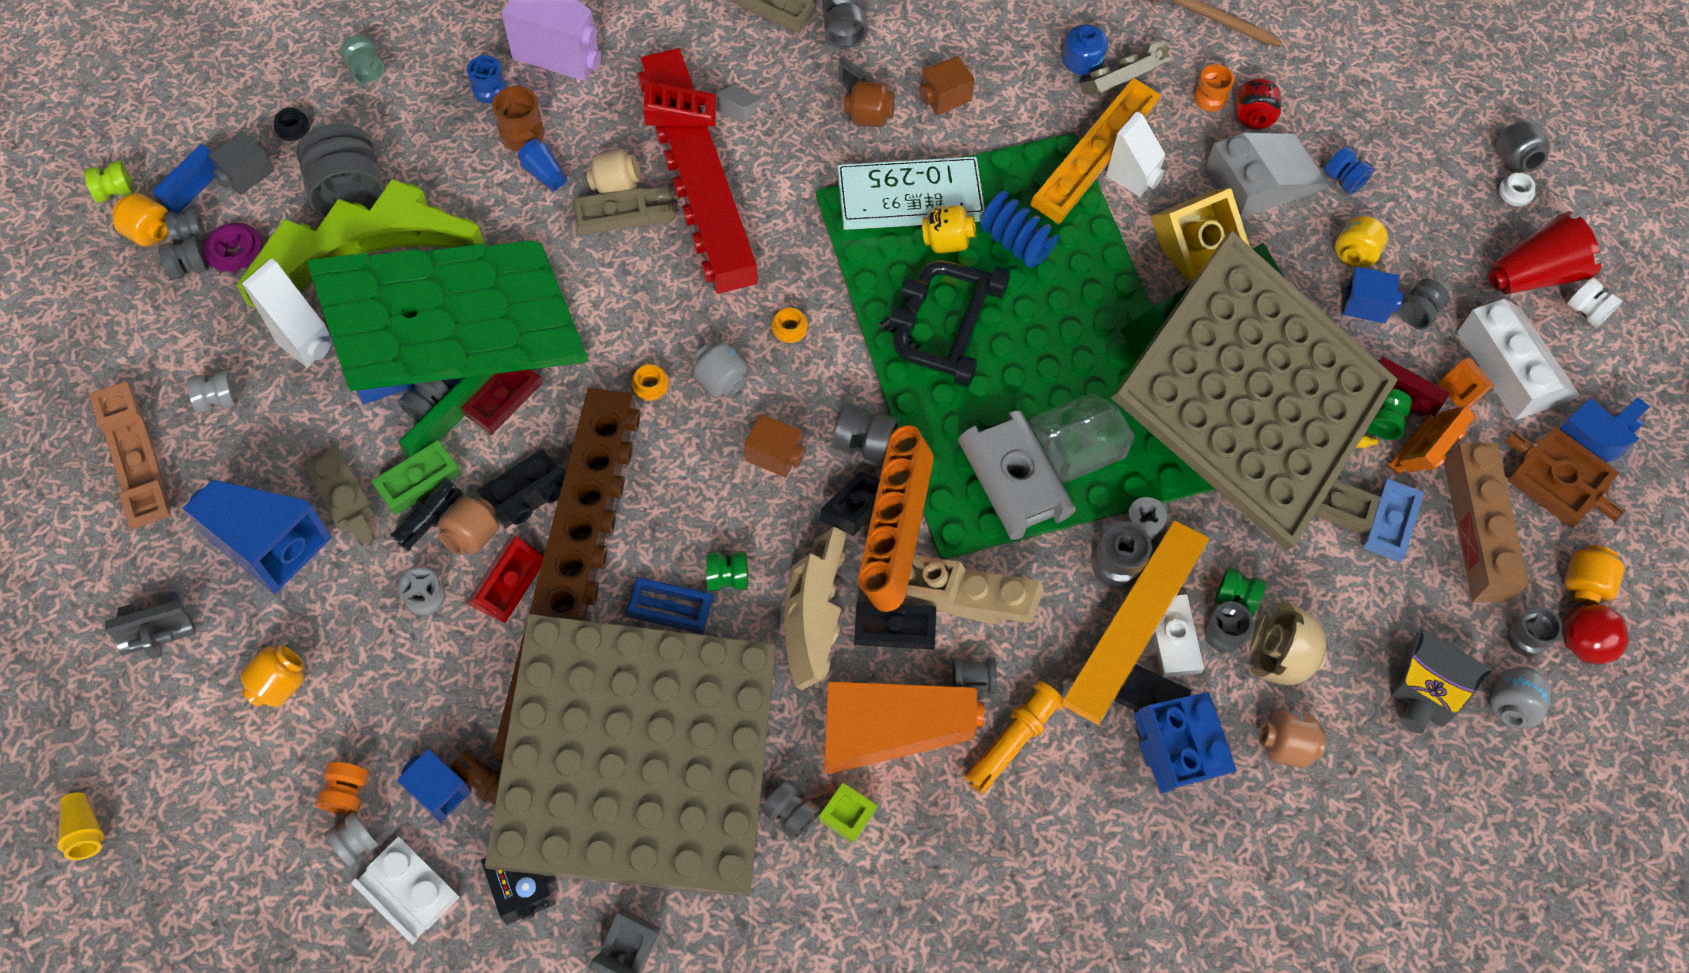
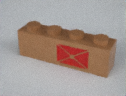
M1459 443L1444 462L1471 599L1472 602H1511L1529 585L1498 443Z

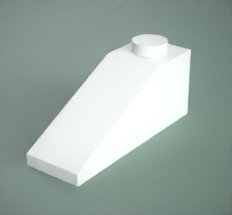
M271 258L242 283L277 345L307 368L315 360L322 359L333 345V341L325 324L276 261Z

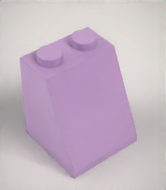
M579 0L508 1L502 11V17L512 59L583 81L587 80L592 70L596 71L601 61V52L597 46V28L594 27L592 11Z

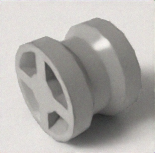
M1138 498L1131 504L1124 521H1129L1142 527L1149 535L1151 543L1159 538L1166 524L1167 511L1165 506L1154 498Z
M414 568L406 572L399 582V594L412 613L420 616L431 615L443 605L445 591L436 574L430 569Z
M354 812L346 816L345 823L340 827L330 828L324 833L325 838L348 867L357 862L358 855L363 851H372L379 845Z

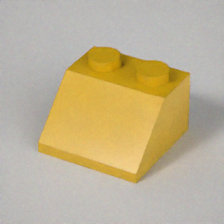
M1231 188L1211 190L1151 215L1161 248L1188 282H1192L1222 239L1233 231L1249 245Z

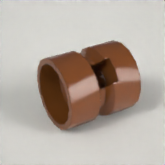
M522 86L506 87L499 91L493 99L492 107L499 135L505 147L513 151H519L527 142L533 139H538L542 142L545 134L537 97L533 91Z

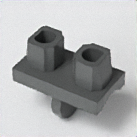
M175 592L160 595L156 600V606L142 610L140 605L135 604L119 607L116 618L105 621V630L116 642L122 656L144 649L151 659L161 657L162 644L196 634L195 624Z

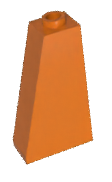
M828 681L824 773L834 774L973 740L977 727L984 726V702H977V688Z

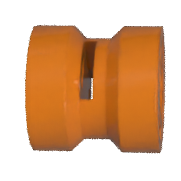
M1211 64L1202 70L1199 84L1194 94V101L1197 106L1211 112L1221 110L1226 105L1229 92L1234 83V74L1229 68L1220 64Z
M328 762L323 775L326 780L325 788L319 791L315 806L330 813L349 815L351 812H354L357 815L361 804L358 796L359 791L366 785L369 771L349 763Z

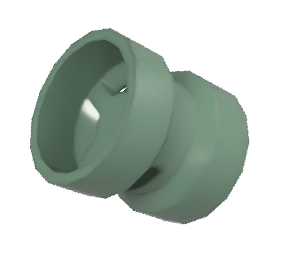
M355 35L346 39L341 45L340 54L344 62L349 66V71L356 82L367 84L379 79L385 71L384 63L376 53L375 46L370 38L364 35Z

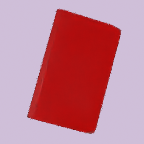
M517 536L509 538L466 601V604L506 623L541 569L544 555Z

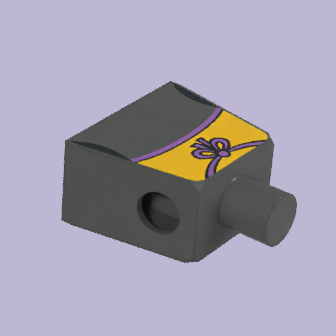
M1422 628L1406 646L1391 694L1393 699L1407 706L1400 719V723L1414 733H1423L1429 721L1440 727L1445 726L1459 713L1488 678L1493 669Z

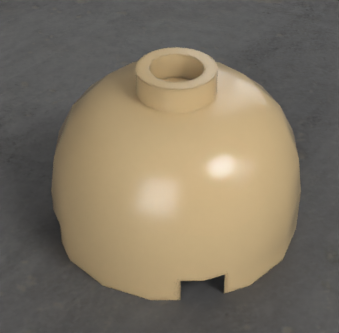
M1281 602L1273 606L1279 609V611L1272 617L1263 616L1252 636L1249 655L1258 652L1256 668L1250 667L1254 675L1270 683L1282 686L1301 684L1324 666L1327 659L1326 634L1316 617L1294 604ZM1269 656L1278 659L1277 665L1273 663Z

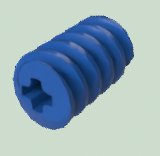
M1006 190L1001 191L985 208L981 220V229L987 234L991 233L994 241L1002 242L1004 249L1012 250L1015 258L1023 259L1025 266L1029 268L1035 267L1050 255L1059 240V235L1056 234L1049 239L1048 235L1051 231V226L1046 224L1038 230L1037 227L1041 221L1040 217L1034 216L1027 221L1030 209L1024 207L1017 213L1019 201L1013 199L1005 204L1009 193Z

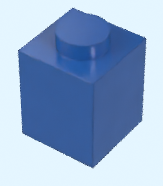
M1355 267L1345 286L1342 315L1385 324L1392 312H1398L1402 303L1403 291L1398 290L1399 275Z
M429 749L422 755H416L410 759L403 767L402 775L397 779L403 789L440 824L471 793L465 782Z

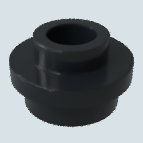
M284 108L275 116L274 130L282 140H299L310 129V122L307 116L296 108Z

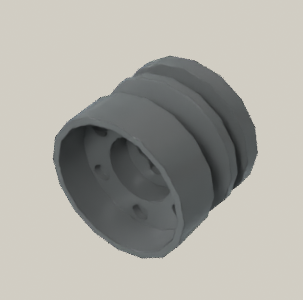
M332 123L313 129L299 141L296 155L300 164V171L304 177L303 183L307 199L312 210L326 217L338 199L351 204L359 203L369 211L371 210L385 188L377 165L372 141L364 130L350 124Z

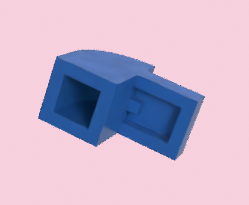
M1637 397L1615 418L1590 398L1559 429L1603 461L1611 462L1624 455L1640 439L1634 433L1644 424L1639 417L1650 406Z

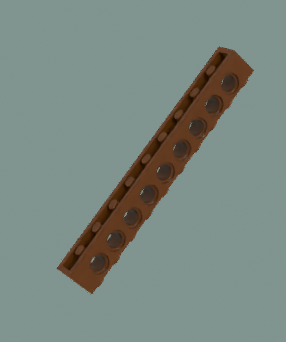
M590 387L587 389L529 614L590 622V619L586 618L589 605L594 606L596 604L599 592V583L595 582L597 570L604 569L607 560L608 548L604 546L606 533L612 534L616 523V511L612 510L615 498L621 499L624 490V476H621L623 464L629 465L632 457L633 444L629 442L631 431L637 432L640 424L641 411L635 408L633 394ZM608 430L615 431V433L609 436L601 435ZM596 464H607V466L603 469H592V467ZM590 497L599 498L594 504H583ZM580 532L591 533L586 539H573ZM569 568H582L575 576L564 575ZM560 604H573V607L565 613L555 612V609ZM525 630L493 753L499 763H503Z

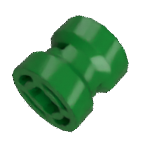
M1392 389L1367 431L1371 435L1385 440L1401 438L1406 427L1404 417L1408 416L1412 406L1410 396L1403 391Z
M734 551L729 556H723L720 552H707L706 573L708 591H720L723 587H733L735 590H748L747 551Z
M1228 567L1220 582L1214 603L1218 605L1230 601L1240 603L1249 610L1253 618L1263 597L1267 581L1257 577L1246 578L1242 576L1239 570Z

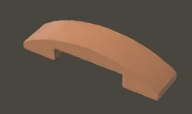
M128 381L89 393L98 427L105 434L122 492L119 493L129 528L133 530L171 516L168 493L155 447Z

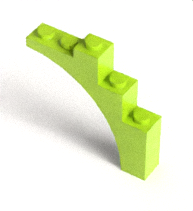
M392 179L370 211L359 203L351 204L338 199L316 230L305 223L296 224L284 219L236 284V287L246 304L256 308L242 283L271 258L278 263L299 292H302L313 283L306 260L366 252L370 254L399 247H460L482 244L484 240L480 227L468 218L460 219L449 215L437 206L429 207L424 192L418 186L412 183L404 184Z

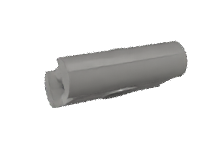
M1021 411L1010 412L1007 422L981 432L977 430L976 426L969 428L958 438L961 449L1011 540L1023 538L1025 530L1029 526L1054 517L1056 523H1059L1075 512L1076 508ZM1009 472H1018L1024 478H1015Z

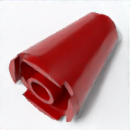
M1571 211L1557 215L1492 262L1491 271L1488 272V278L1492 287L1504 294H1513L1585 281L1597 276L1601 270V262L1595 264L1594 254L1599 253L1600 249L1593 231L1581 216L1573 219L1570 216L1573 213Z

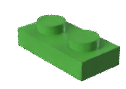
M437 440L371 482L392 513L397 515L429 495L442 482L443 478L451 481L461 475V472L440 441Z

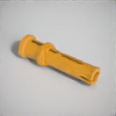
M1037 681L1033 685L1034 692L1021 707L1016 706L1012 710V721L974 767L964 776L966 782L972 781L970 786L980 794H986L989 787L1031 737L1036 738L1044 732L1043 725L1056 709H1063V697L1047 683Z

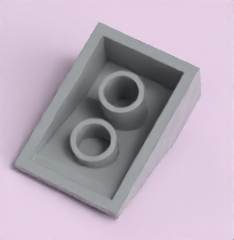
M1241 133L1213 144L1205 166L1206 171L1218 189H1232L1241 219L1326 189L1330 185L1297 136L1290 133Z

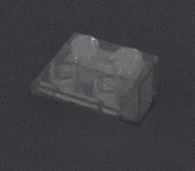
M1093 393L1026 419L1062 484L1127 458L1135 438L1134 433L1117 405Z

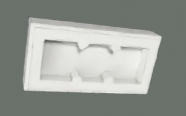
M1187 594L1177 595L1153 635L1162 677L1201 674L1204 670Z

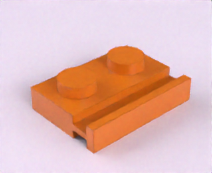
M1467 406L1439 412L1436 417L1432 414L1428 415L1388 465L1398 475L1405 469L1408 473L1424 469L1427 471L1436 469L1446 460L1445 454L1451 446L1459 442L1466 435L1467 431L1465 429L1475 418L1474 414Z

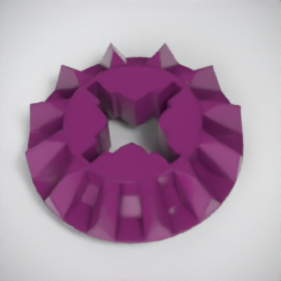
M231 223L217 228L207 237L203 246V254L209 266L214 267L220 274L229 271L236 275L239 269L249 268L264 246L256 229L243 223ZM238 245L240 246L242 252H233L229 255L227 249H235Z

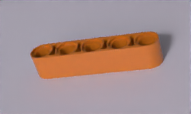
M910 425L896 429L889 438L858 574L860 589L874 607L883 612L897 609L905 599L934 461V454L919 429Z

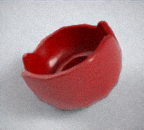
M1588 604L1570 610L1561 621L1562 628L1566 634V648L1572 650L1583 662L1595 665L1618 660L1628 647L1629 636L1625 621L1617 611L1609 606Z

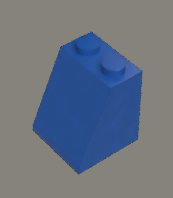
M212 480L204 488L196 491L189 502L182 508L209 542L274 594L332 538L312 505L306 500L222 481Z

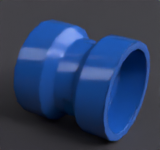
M482 55L472 59L467 65V74L474 97L482 103H492L495 95L506 88L500 62L492 56Z
M1346 146L1331 158L1324 169V173L1332 180L1337 179L1340 181L1341 188L1349 195H1352L1366 184L1373 175L1375 168L1366 161L1361 162L1357 158V153L1349 146Z

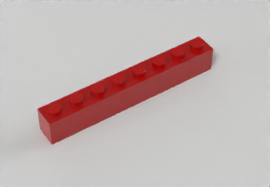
M680 48L640 57L642 71L637 72V78L642 93H644L645 82L695 90ZM684 105V110L691 111V105ZM699 105L698 112L703 113L701 106ZM654 126L659 145L665 144L667 150L663 151L668 171L674 170L676 177L672 178L676 196L678 199L684 197L686 205H682L685 223L687 226L693 225L695 233H691L696 254L703 253L705 261L701 262L705 282L713 283L716 295L758 284L757 263L708 126Z

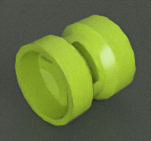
M122 160L110 162L108 167L103 168V170L96 166L84 169L87 187L97 204L109 201L112 195L125 197L134 194L130 174Z

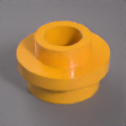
M792 307L783 308L772 320V333L778 340L784 343H795L803 339L807 334L808 321L798 309ZM788 324H792V325H794L796 328H794V329H786V328H783V327L786 326V325H788Z
M647 364L638 368L634 373L631 386L638 398L645 401H654L666 394L669 388V380L664 370L656 365ZM648 381H654L657 383L655 386L652 387L644 386V384Z

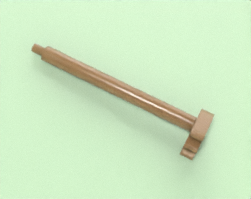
M1170 0L1267 45L1271 43L1280 47L1282 43L1281 40L1274 38V34L1199 0Z

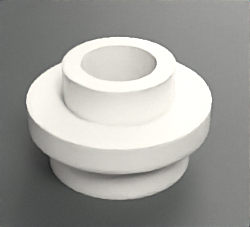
M1514 173L1503 179L1499 185V194L1510 205L1525 206L1535 196V182L1524 173Z

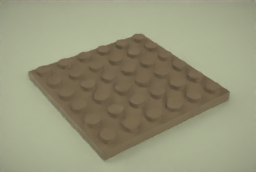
M1232 231L1222 239L1110 398L1282 548L1288 550L1296 546L1398 379Z
M528 614L485 861L486 869L749 897L776 644Z

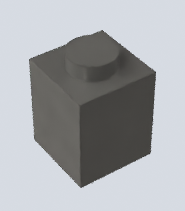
M243 131L208 154L215 167L211 171L215 179L225 189L231 186L240 196L274 172L265 151Z

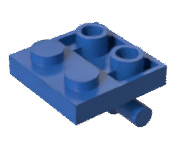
M1209 692L1151 704L1133 714L1142 739L1139 742V746L1146 767L1151 766L1160 794L1237 771Z

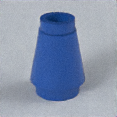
M533 139L519 150L517 157L520 160V166L552 192L566 183L567 177L546 143Z

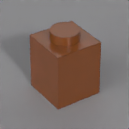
M956 56L922 71L919 94L923 103L930 105L936 115H939L972 101L975 79L959 56Z
M760 414L744 443L745 461L787 478L792 466L795 468L800 466L806 452V447L802 446V430Z

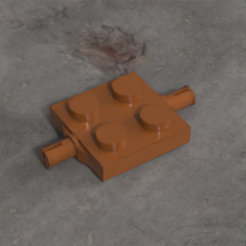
M1556 426L1553 427L1545 438L1536 441L1535 444L1516 430L1504 442L1523 455L1520 467L1508 481L1572 529L1585 514L1593 511L1595 508L1613 520L1614 523L1626 511L1606 497L1610 484L1620 472Z

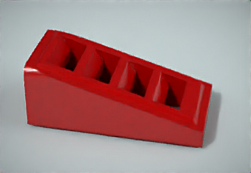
M645 82L643 103L645 125L716 126V94L666 84ZM684 105H691V111L684 110ZM699 105H705V113L698 112Z

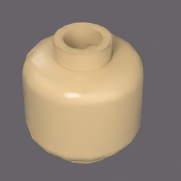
M615 149L595 155L591 161V169L587 170V180L590 188L593 191L598 190L600 194L636 189L637 182L642 180L638 160L634 154L629 155L624 149Z

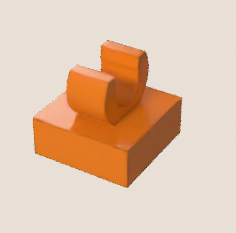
M1471 358L1463 359L1437 383L1441 388L1449 392L1448 394L1450 395L1448 397L1457 407L1467 406L1468 408L1495 386Z

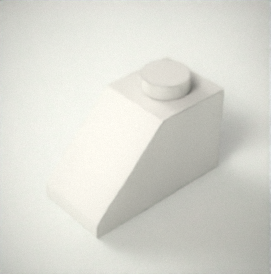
M1136 112L1118 132L1106 177L1139 197L1142 196L1148 187L1154 189L1161 181L1165 172L1161 169L1165 153L1143 114Z

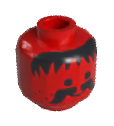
M1264 78L1253 79L1244 83L1236 94V116L1239 122L1246 128L1254 130L1268 128L1277 122L1281 115V92L1278 86L1271 80Z

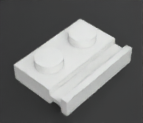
M399 836L366 868L367 871L358 880L355 878L351 882L412 945L426 929L428 930L460 898Z

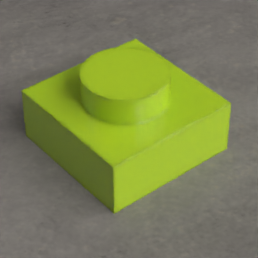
M842 783L820 814L819 821L854 845L876 813L878 806L845 783Z

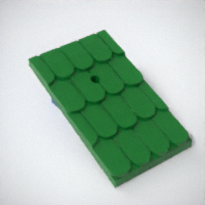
M528 240L485 246V243L431 251L413 249L369 256L366 252L306 260L346 383L350 391L357 392L363 405L414 388L415 383L589 362L541 242Z

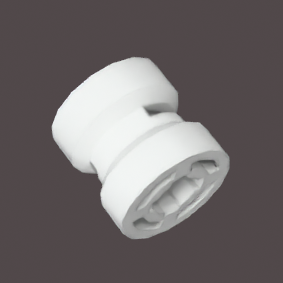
M1593 277L1575 293L1567 305L1575 311H1582L1587 316V321L1597 328L1622 304L1623 300L1615 294L1605 292L1603 284Z

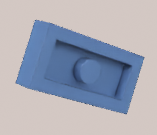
M1387 478L1382 484L1379 494L1381 498L1372 527L1366 535L1363 549L1401 562L1406 556L1424 492Z

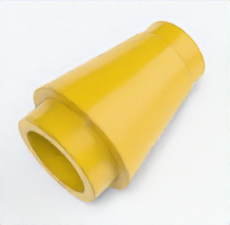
M75 792L63 796L59 801L57 848L69 860H83L96 855L102 848L101 843L105 835L87 799V795Z

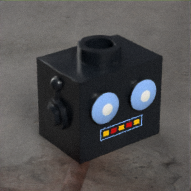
M486 857L481 859L499 916L506 925L520 919H531L535 916V913L556 905L550 883L557 881L556 876L486 869Z

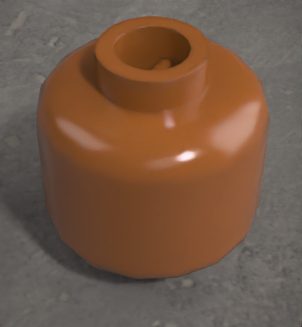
M857 81L853 85L851 93H845L844 112L845 114H851V120L856 126L883 127L888 119H893L895 106L894 91H889L885 82Z

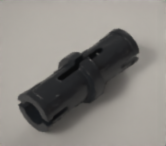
M443 478L442 482L422 503L417 501L412 506L414 511L390 534L391 538L394 541L397 540L398 544L409 552L431 526L436 528L440 520L439 518L463 495L461 490L455 489L456 485L447 478Z

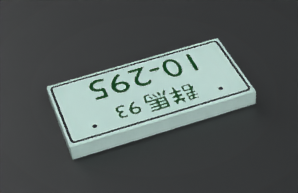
M976 157L844 164L837 166L843 230L922 225L923 217H928L931 208L949 205H962L966 209L967 216H974L975 222L982 220L985 209Z

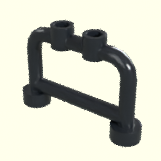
M939 260L924 266L916 279L908 277L902 290V299L907 300L905 308L896 306L890 319V328L896 329L893 344L897 354L910 363L955 376L954 384L969 388L975 375L978 359L965 356L964 354L987 294L1003 299L1008 287L1011 271L996 267L993 273H989L954 262ZM937 275H946L976 284L947 358L915 349L908 344L909 334L914 330L917 315L921 305L926 300L930 282Z

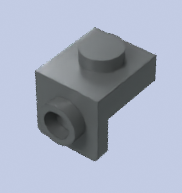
M621 909L616 913L600 953L592 959L589 968L597 973H642L661 928Z

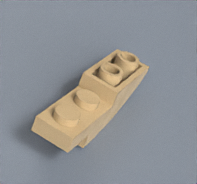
M836 527L831 528L816 538L812 552L792 565L787 584L784 611L785 644L794 685L800 690H804L825 678L830 668V660L828 659L830 648L840 632L838 619L841 608L830 603V600L836 591V583L834 582L836 571L843 563L846 555V550L843 547L847 533Z
M914 555L905 599L924 606H934L936 610L954 616L1000 625L1001 619L1032 623L1044 588L1039 580L966 570L959 561Z

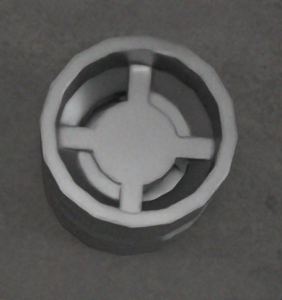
M822 0L825 38L829 44L837 48L855 47L865 41L868 36L864 0Z
M848 402L840 415L832 448L850 455H854L859 451L862 453L863 459L883 465L889 438L898 429L899 419L880 412L871 416L868 408Z
M1129 521L1116 522L1109 525L1101 536L1092 560V569L1097 580L1113 589H1126L1133 586L1143 572L1152 551L1151 539L1147 532L1138 524Z

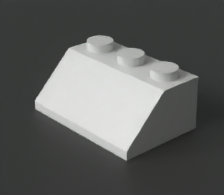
M1502 299L1473 309L1458 330V334L1484 374L1495 385L1493 388L1514 420L1580 396L1522 308L1512 302Z

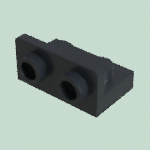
M541 449L478 489L481 498L487 500L494 507L496 518L506 529L512 524L518 525L528 520L533 511L546 502L553 503L559 500L566 472L561 466L557 467L545 450Z

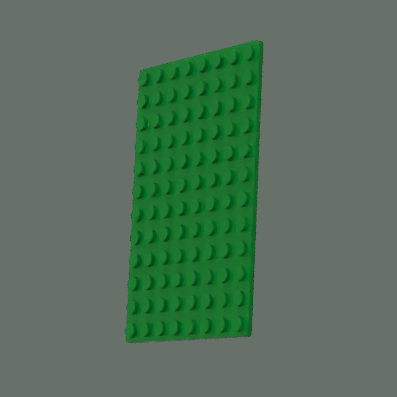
M1073 133L966 156L977 158L984 209L998 193L1006 190L1009 196L1005 204L1013 199H1017L1019 201L1017 213L1024 207L1029 208L1030 213L1027 221L1034 216H1039L1041 221L1037 227L1038 230L1044 225L1049 224L1051 231L1048 238L1050 239L1056 234L1059 235V240L1050 255L1042 263L1032 268L1025 266L1023 259L1015 258L1012 250L1004 249L1002 242L994 241L991 233L983 232L981 221L975 222L976 237L969 238V245L966 250L935 253L930 245L926 246L924 243L922 225L843 230L839 185L821 188L816 192V199L890 416L899 419L898 428L906 425L918 428L934 454L923 513L937 554L941 559H950L1128 513L1131 504L1138 498L1150 497L1163 504L1216 490L1110 398L1137 361L1136 355L1120 329L1153 307L1097 179L1060 224L1030 206L1034 195L1080 142L1078 136ZM939 260L950 261L989 273H993L996 267L1011 271L1010 280L1003 299L987 294L964 354L965 356L978 359L975 375L969 388L954 384L955 376L916 365L902 359L894 348V333L884 331L877 324L884 321L886 315L891 318L896 306L905 308L907 300L902 299V290L908 277L916 279L922 268L931 262ZM937 275L931 280L926 300L920 307L914 330L910 333V338L915 344L924 345L919 350L945 358L948 357L976 284L946 275ZM1021 411L1076 510L1062 522L1056 523L1054 517L1029 526L1026 528L1023 538L1011 540L961 449L958 438L969 428L976 426L977 430L981 432L1007 422L1010 412ZM1009 472L1015 478H1024L1018 472Z

